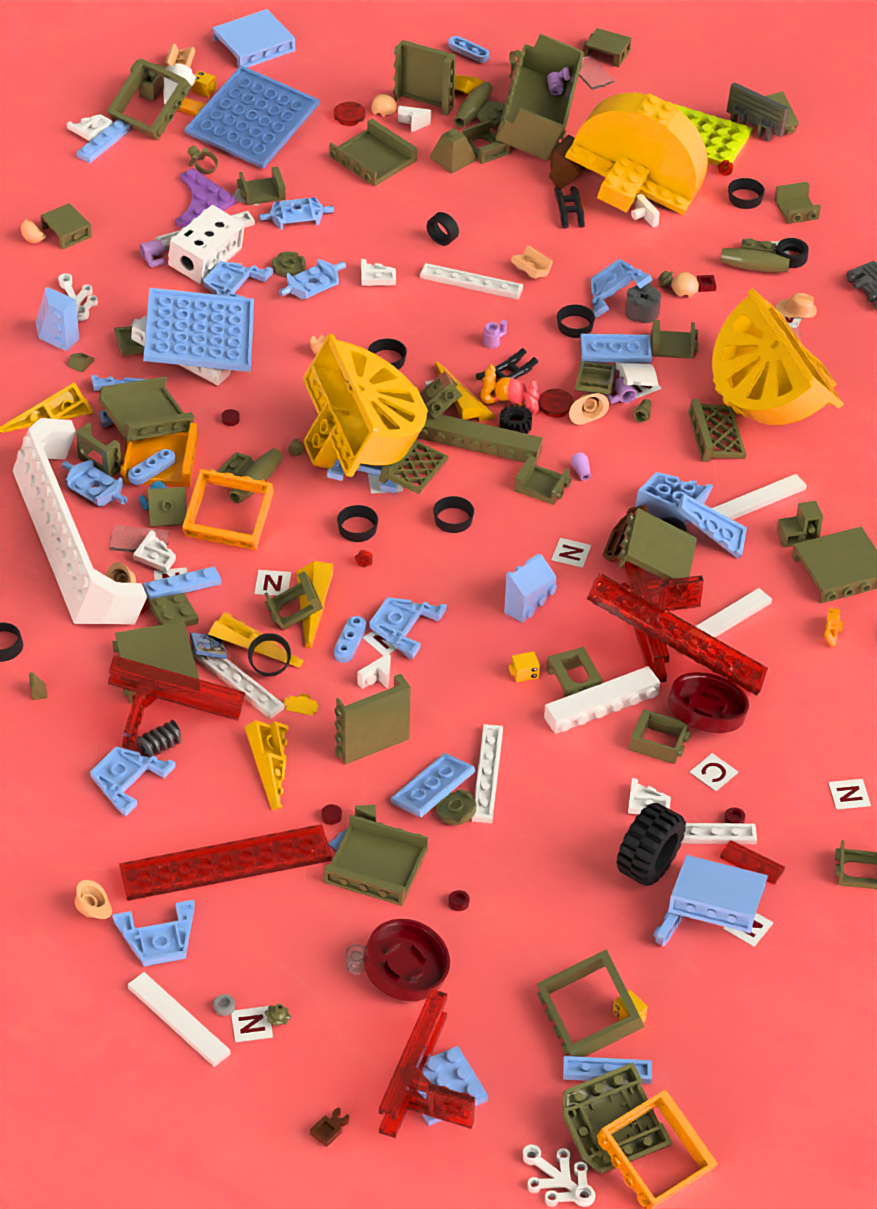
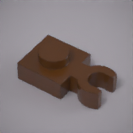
M339 1107L336 1108L331 1118L325 1115L310 1129V1135L328 1147L342 1133L341 1127L348 1124L349 1115L338 1118L341 1114V1109Z

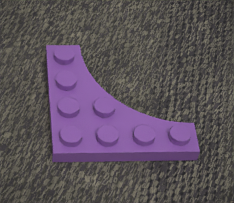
M191 168L180 174V180L192 192V201L185 213L175 220V224L181 229L187 227L194 218L201 215L204 209L214 205L225 211L237 204V198L194 168Z

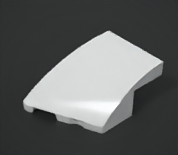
M616 362L615 369L620 370L619 377H624L623 384L658 386L657 375L651 364Z

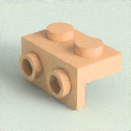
M172 44L165 61L166 67L179 63L190 68L195 54L193 46L179 50L176 44Z
M526 246L524 254L513 255L510 261L516 265V268L527 272L528 276L534 279L547 277L553 263L552 260L531 246Z

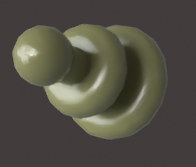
M294 439L289 445L288 450L292 455L298 456L303 453L304 447L299 439Z

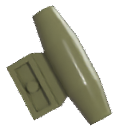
M489 82L481 83L464 100L454 119L456 126L463 128L477 117L481 121L480 123L490 120L491 128L495 130L500 122L504 104L497 101H488L493 90Z
M748 238L742 239L741 248H723L720 262L740 269L775 273L788 272L790 259L774 254L776 243L756 241Z
M273 448L253 461L250 456L235 452L217 472H228L239 477L248 476L259 481L263 479L266 482L280 464L283 455L278 449ZM232 488L229 497L233 502L239 504L254 494V492Z

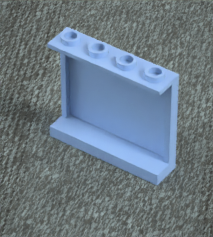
M268 9L213 27V41L220 40L237 58L238 68L240 65L250 67L295 51V37Z
M686 855L671 894L668 912L751 933L755 914L761 896L765 891L768 875Z

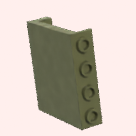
M401 40L394 49L395 74L393 80L395 81L393 93L395 94V101L397 102L402 96L442 108V115L448 116L454 108L456 55Z
M370 119L367 121V130L339 146L332 142L329 143V156L365 181L376 186L417 161V147L374 119Z
M166 376L101 387L99 402L126 442L189 431L190 423H193L195 416L192 412L183 413L165 387Z
M637 508L635 513H631L626 521L628 526L624 531L625 538L621 543L623 549L618 556L620 559L618 567L621 568L628 561L674 584L672 594L679 597L688 585L697 538Z
M862 526L794 544L792 558L795 562H802L821 593L820 603L831 602L836 599L877 589V549Z
M184 621L115 633L116 641H112L114 653L118 652L116 663L117 667L122 669L119 670L120 680L125 682V685H122L124 697L128 696L130 704H133V695L190 686L192 693L200 692L199 677Z
M402 674L394 676V687L344 706L341 700L336 698V708H334L336 714V721L334 722L336 727V734L334 735L336 740L335 753L338 758L343 760L345 765L410 739L411 687Z
M350 815L349 827L331 864H327L324 869V883L403 906L428 851V837L408 832L401 828L384 825L380 822L370 821L363 817Z

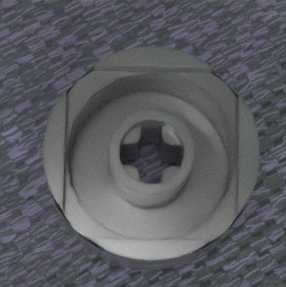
M650 283L642 288H639L638 285L629 288L626 295V316L634 322L640 320L642 323H650L656 320L660 312V292L652 287Z

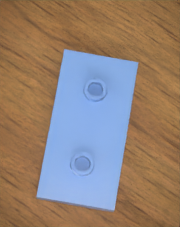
M580 334L581 361L652 363L650 335Z
M444 753L390 798L391 804L421 818L475 772L474 766Z

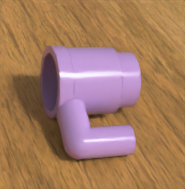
M564 67L560 72H552L547 76L549 91L552 95L558 96L563 93V77L564 80H570L569 68Z
M161 240L140 243L141 256L144 260H147L151 268L165 264L163 258L153 259V257L164 253Z
M502 320L500 322V329L499 325L494 322L485 325L483 345L485 347L493 349L500 345V338L507 333V321Z
M618 378L613 384L617 395L604 396L607 397L609 404L619 401L630 403L636 398L637 392L632 385L623 384L624 378Z

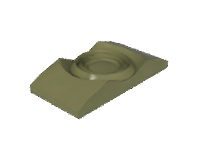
M581 361L575 391L611 395L616 365Z

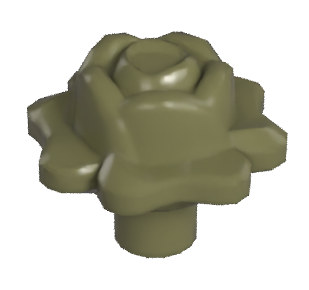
M664 271L661 273L660 277H658L660 281L659 286L668 285L672 288L671 281L674 272Z
M282 1004L270 1005L268 1010L265 1011L267 1021L275 1026L286 1025L288 1020L291 1019V1015L288 1013L289 1009Z

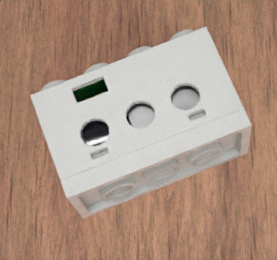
M211 205L208 209H204L201 215L194 218L187 227H183L180 233L171 238L169 242L168 265L201 285L203 279L220 261L227 262L242 249L245 224L216 206Z

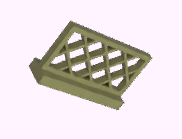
M692 399L688 415L702 462H709L711 457L745 459V448L731 406L700 404L699 399ZM703 411H709L712 414L708 415ZM720 411L728 412V415L725 416ZM714 416H717V417L720 418L722 421L719 422V421H717L716 419H714L713 417H714ZM709 421L710 423L715 425V427L712 428L707 424V422ZM726 422V423H728L729 425H731L732 427H731V428H728L727 426H725V425H723V424ZM720 428L726 433L722 434L719 431H717V429ZM713 434L717 436L719 439L715 440L710 435ZM728 435H731V436L734 437L736 440L733 441V440H731L730 438H728L727 436H728ZM723 440L724 442L728 443L729 446L726 447L720 442ZM716 446L723 451H715L714 447ZM734 447L735 449L739 450V452H734L733 450H731V448Z
M416 438L403 459L382 467L378 481L385 484L390 480L420 494L446 463L449 456L418 442ZM410 458H416L417 461H411ZM402 466H409L410 469H403ZM414 466H421L422 469H415ZM419 474H425L426 477H420Z

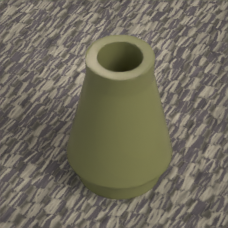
M643 399L633 410V416L636 421L642 423L649 420L652 402L649 399Z

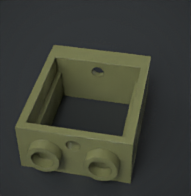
M643 709L631 736L629 750L675 764L677 758L682 757L685 748L683 744L684 742L688 743L691 732L688 731V725L681 720ZM650 728L679 737L675 747L672 748L643 739L647 729Z

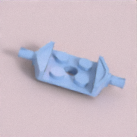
M316 197L273 202L270 213L260 214V221L271 220L280 229H283V224L312 220H315L316 225H319L322 215L324 213H334L333 205L323 207Z
M318 259L317 265L294 276L287 273V287L280 289L279 294L283 297L291 293L301 300L307 299L339 284L338 271L346 268V264L342 261L332 265Z
M92 460L77 465H72L67 461L62 463L61 467L69 471L66 478V486L98 506H104L115 500L123 505L127 502V497L120 494L123 487L121 477L118 480L112 478L94 467Z

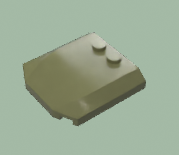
M634 1062L566 1089L563 1092L562 1118L581 1158L601 1175L616 1168L611 1162V1156L599 1145L598 1133L608 1124L648 1100L641 1086L643 1081ZM653 1109L612 1134V1137L629 1162L645 1157L672 1144L663 1123H659Z

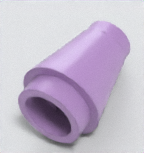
M584 453L573 455L571 457V465L581 480L590 479L591 472L588 457Z

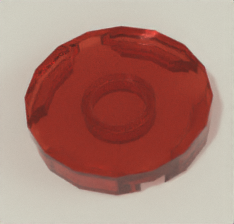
M343 102L334 108V119L338 120L342 125L354 126L360 121L363 122L366 117L365 108L356 102Z
M561 389L546 390L538 399L539 410H542L545 415L554 418L566 416V413L570 411L574 403L570 393Z

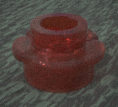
M723 160L722 163L718 164V172L724 176L730 175L733 171V163L729 162V160Z
M360 550L358 555H355V560L359 566L367 567L372 565L373 555L369 551Z

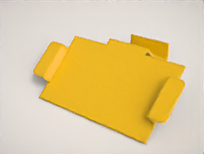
M301 693L299 697L290 695L284 701L287 711L313 716L314 712H317L318 709L317 701L310 700V695Z

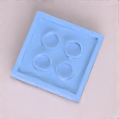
M458 1046L399 1070L400 1078L428 1126L488 1101V1094Z

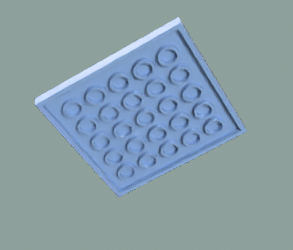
M149 288L143 361L251 372L254 299Z

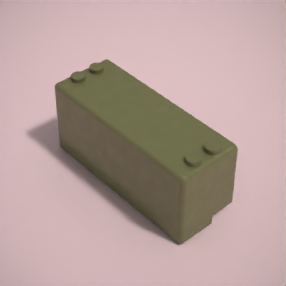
M541 33L534 47L528 44L524 45L515 63L495 137L497 141L541 159H550L552 152L560 144L558 142L559 139L563 140L566 134L565 128L579 72L583 65L584 52ZM564 67H567L570 72V80H564L563 77V93L554 96L549 91L547 76L552 72H560Z

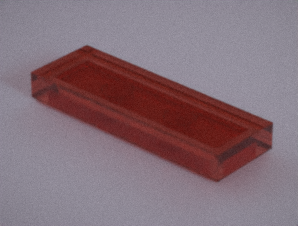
M732 840L729 841L720 854L721 859L741 869L768 875L767 881L774 885L785 871V866Z

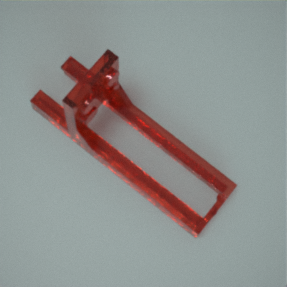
M625 562L623 568L629 585L622 583L621 589L645 665L650 667L660 683L667 682L665 663H669L670 655L657 615L664 611L700 607L704 583L703 577L701 575L646 582L640 567L630 562ZM660 593L659 603L653 604L651 598Z
M115 655L109 669L111 674L108 680L109 685L136 692L123 732L122 747L130 749L131 742H136L138 728L144 716L143 712L157 698L233 720H239L245 692Z
M431 989L379 1106V1114L383 1115L385 1113L379 1126L380 1134L396 1138L408 1110L469 1129L473 1127L475 1097L465 1092L460 1093L450 1090L445 1086L434 1085L423 1075L447 1020V1012H444L443 1009L447 1002L448 993ZM417 1090L425 1092L426 1099Z

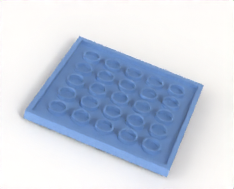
M240 65L184 130L185 134L264 169L318 107L320 102L317 98Z

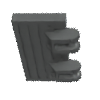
M734 82L730 86L726 112L731 114L730 121L736 123L740 116L739 124L746 125L747 121L757 126L758 137L764 135L766 128L765 140L770 141L773 134L778 137L784 134L788 107Z
M872 261L847 271V281L849 283L854 282L853 287L855 289L863 287L862 292L868 297L867 300L871 303L874 302V307L877 309V262Z

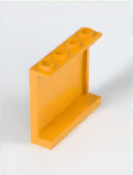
M190 423V429L186 432L125 441V450L127 452H123L124 465H121L120 475L124 477V483L132 484L128 478V472L131 468L160 450L169 449L175 454V463L143 483V485H151L156 481H161L166 486L190 487L198 442V423Z

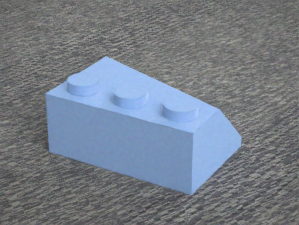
M49 287L45 288L35 321L39 339L65 351H68L79 340L76 299Z
M656 472L638 490L635 507L646 505L649 514L659 519L663 517L676 518L687 527L690 521L678 512L680 498L686 494L705 504L713 485H697V481L690 480L689 482L680 481L676 476Z
M538 553L527 560L523 567L520 565L516 567L514 573L511 571L506 573L504 613L522 623L531 618L535 610L539 606H543L546 599L553 595L557 589V576L541 554Z

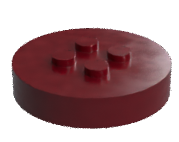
M704 672L686 673L676 678L668 698L669 707L678 719L695 729L710 733H728L737 730L743 725L749 709V700L740 687L721 676Z
M393 919L382 923L372 932L364 948L363 965L371 982L384 994L402 1001H420L435 994L442 986L449 972L450 956L442 938L427 925L411 919Z

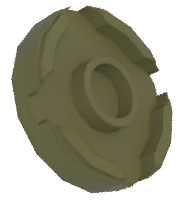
M281 252L276 258L272 259L273 272L283 278H287V273L294 276L305 271L306 261L302 255L299 256L296 252Z
M465 790L450 792L436 804V812L439 819L449 825H460L469 821L477 809L475 798L471 793Z

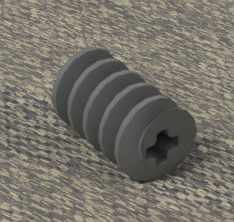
M171 720L170 723L166 722L163 726H158L156 730L152 729L149 733H144L142 737L138 736L136 742L140 751L144 755L148 754L151 758L154 756L153 751L158 755L161 753L160 747L164 751L168 749L167 744L173 748L174 740L181 744V733L176 722Z

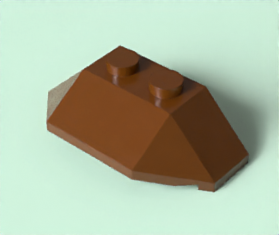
M569 134L566 135L551 154L549 178L560 189L577 178L586 168L565 158L575 137Z
M646 505L628 509L627 515L621 518L610 534L602 554L604 558L611 562H620L618 556L623 549L621 543L625 538L624 531L628 526L626 523L627 518L631 513L634 514L637 508L648 513Z

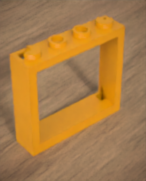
M200 469L182 527L184 536L257 551L274 494L272 483L265 482L263 479L260 481L254 480L248 476H234L228 472L219 473L212 469L210 471ZM207 483L265 495L253 535L194 524Z
M666 1089L608 1124L597 1135L599 1145L611 1156L612 1164L622 1172L625 1183L628 1187L633 1188L639 1203L646 1207V1209H654L713 1171L718 1165ZM655 1107H658L700 1169L654 1198L612 1137V1134Z

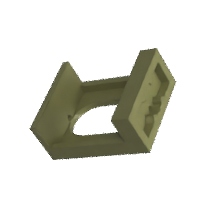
M490 120L462 130V134L466 136L476 159L481 164L510 154V145L497 141L496 135L490 130ZM485 139L490 144L478 149L473 141Z
M446 371L420 392L428 412L435 419L462 396L456 388L457 383Z
M91 423L76 431L78 458L83 462L92 460L94 467L111 477L120 472L122 461L119 442L114 440L106 446L92 437ZM94 450L102 455L103 466L87 454Z
M305 571L298 574L301 583L274 598H271L267 592L264 593L267 599L265 604L268 610L273 613L270 615L275 625L279 624L283 630L323 609L313 582ZM306 593L311 605L289 617L280 616V610L285 604Z
M584 647L548 656L547 671L550 675L555 674L564 690V698L602 684V678ZM583 666L588 674V680L583 683L572 681L566 670Z
M841 840L840 848H836L835 860L839 862L835 865L834 876L838 877V885L877 889V879L852 877L844 873V864L848 862L877 865V852L844 849V840Z

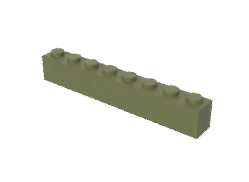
M427 412L425 425L417 437L520 462H526L530 455L537 457L538 461L542 452L543 437L442 414L435 419L429 412Z

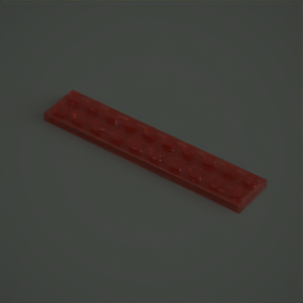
M600 572L597 574L587 600L642 630L645 634L656 638L661 643L693 659L695 662L709 668L714 673L739 685L746 691L756 696L760 693L768 667Z
M320 824L119 863V869L126 899L130 901L332 861V855L323 825Z

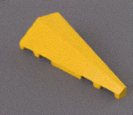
M435 362V369L438 375L446 371L457 383L456 388L462 396L454 404L461 419L466 420L477 417L479 422L495 419V414L441 363Z
M75 382L0 426V433L31 427L40 418L64 420L92 414L93 410Z
M313 561L297 570L298 584L301 583L298 574L305 571L312 580L323 606V609L302 620L305 647L312 648L325 607V598L333 576V564ZM306 593L299 596L301 610L311 605Z
M228 612L223 613L220 620L214 622L208 633L209 635L249 649L250 644L256 637L262 635L259 631L245 625L243 621H238L231 617L232 614ZM264 641L254 649L255 652L287 663L286 650L277 646L278 643L274 641ZM291 654L289 664L300 668L304 660Z
M255 720L245 726V730L271 810H279L282 808L280 796L283 794L284 789L281 788V782L285 779L286 767L284 747L288 742L285 739V734L289 727L276 721L269 725Z

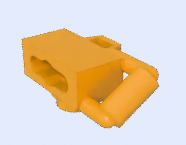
M830 607L824 639H826L829 646L834 647L837 634L842 633L844 622L840 621V609Z

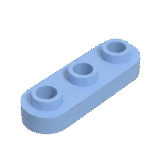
M459 36L449 38L448 47L451 50L479 63L489 60V50Z
M169 449L160 450L131 468L128 472L130 483L141 485L175 463L174 452Z
M353 616L348 619L334 648V658L338 662L346 663L352 660L366 631V621L364 618Z
M667 911L663 919L664 923L662 926L658 925L654 932L655 942L665 946L684 916Z

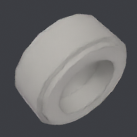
M228 994L219 995L213 1002L214 1010L220 1016L232 1014L235 1010L234 998Z

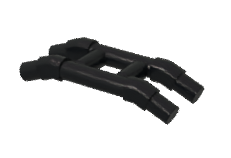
M572 186L570 188L572 195L563 196L562 190L559 187H555L554 193L558 202L562 228L569 227L567 213L574 212L577 215L578 226L580 228L585 227L584 211L580 201L579 190ZM564 202H574L575 206H565Z
M521 348L508 360L495 366V374L499 380L504 377L517 379L529 373L539 361L533 357L521 368L517 367L515 364L527 353L524 348ZM509 368L513 373L506 376L501 371ZM485 371L477 373L476 379L481 380L485 377Z

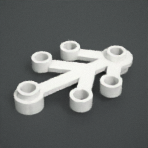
M67 273L61 274L58 277L59 285L65 289L69 297L76 299L78 321L88 319V310L98 304L97 296L91 295L93 293L92 286L88 284L82 286V290L76 296L71 286L73 284L72 276ZM88 296L87 302L83 306L80 305L83 299Z
M531 1144L523 1149V1160L525 1163L536 1165L552 1177L550 1179L530 1178L527 1188L531 1193H538L542 1188H566L570 1191L562 1193L552 1190L548 1191L545 1194L546 1205L553 1207L558 1202L574 1201L581 1207H587L594 1203L595 1192L591 1186L587 1185L586 1174L588 1166L585 1162L579 1161L574 1165V1174L578 1176V1185L571 1180L569 1168L570 1151L568 1149L561 1148L557 1151L556 1159L560 1163V1171L541 1158V1150L538 1146ZM564 1154V1155H566L567 1157H566V1158H562V1157H560V1155ZM581 1167V1168H583L584 1170H583V1171H579L577 1168ZM535 1183V1184H537L538 1186H537V1187H533V1186H531V1184ZM554 1197L555 1200H549L548 1198Z

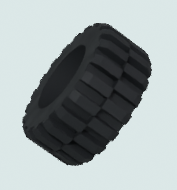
M651 803L646 808H643L641 813L636 816L634 822L631 823L620 845V851L617 855L618 860L616 861L619 871L644 886H650L658 882L659 878L671 866L681 847L686 831V821L683 816L659 803Z

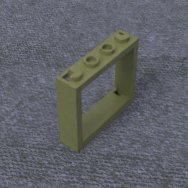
M140 58L108 108L107 113L112 119L121 120L131 125V128L159 140L169 122L172 121L177 109L181 107L182 101L189 94L192 86L186 78ZM149 71L178 83L151 127L122 114Z
M607 949L537 983L540 989L537 995L542 1005L546 1003L548 1006L545 1012L550 1022L554 1020L556 1023L553 1029L558 1039L563 1038L565 1043L561 1044L566 1055L571 1054V1056L585 1057L645 1027ZM606 967L630 1016L573 1044L549 994Z

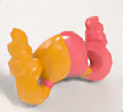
M490 364L488 369L485 370V377L482 378L483 387L480 392L482 401L486 404L510 401L514 405L518 404L519 407L525 406V409L528 408L529 412L531 411L532 415H535L539 409L537 399H539L537 380H531L528 389H526L524 383L514 378L504 377L496 382V369L493 364Z

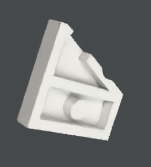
M99 114L90 118H83L80 123L73 124L68 122L67 129L91 141L112 124V120Z
M361 259L362 285H396V269L385 267L379 263H375V265L368 264L366 259Z
M151 530L133 554V560L167 573L175 562L176 555Z
M632 778L628 813L640 814L641 810L651 803H659L670 809L671 797L664 793H659L651 786L646 788L638 784L637 779Z

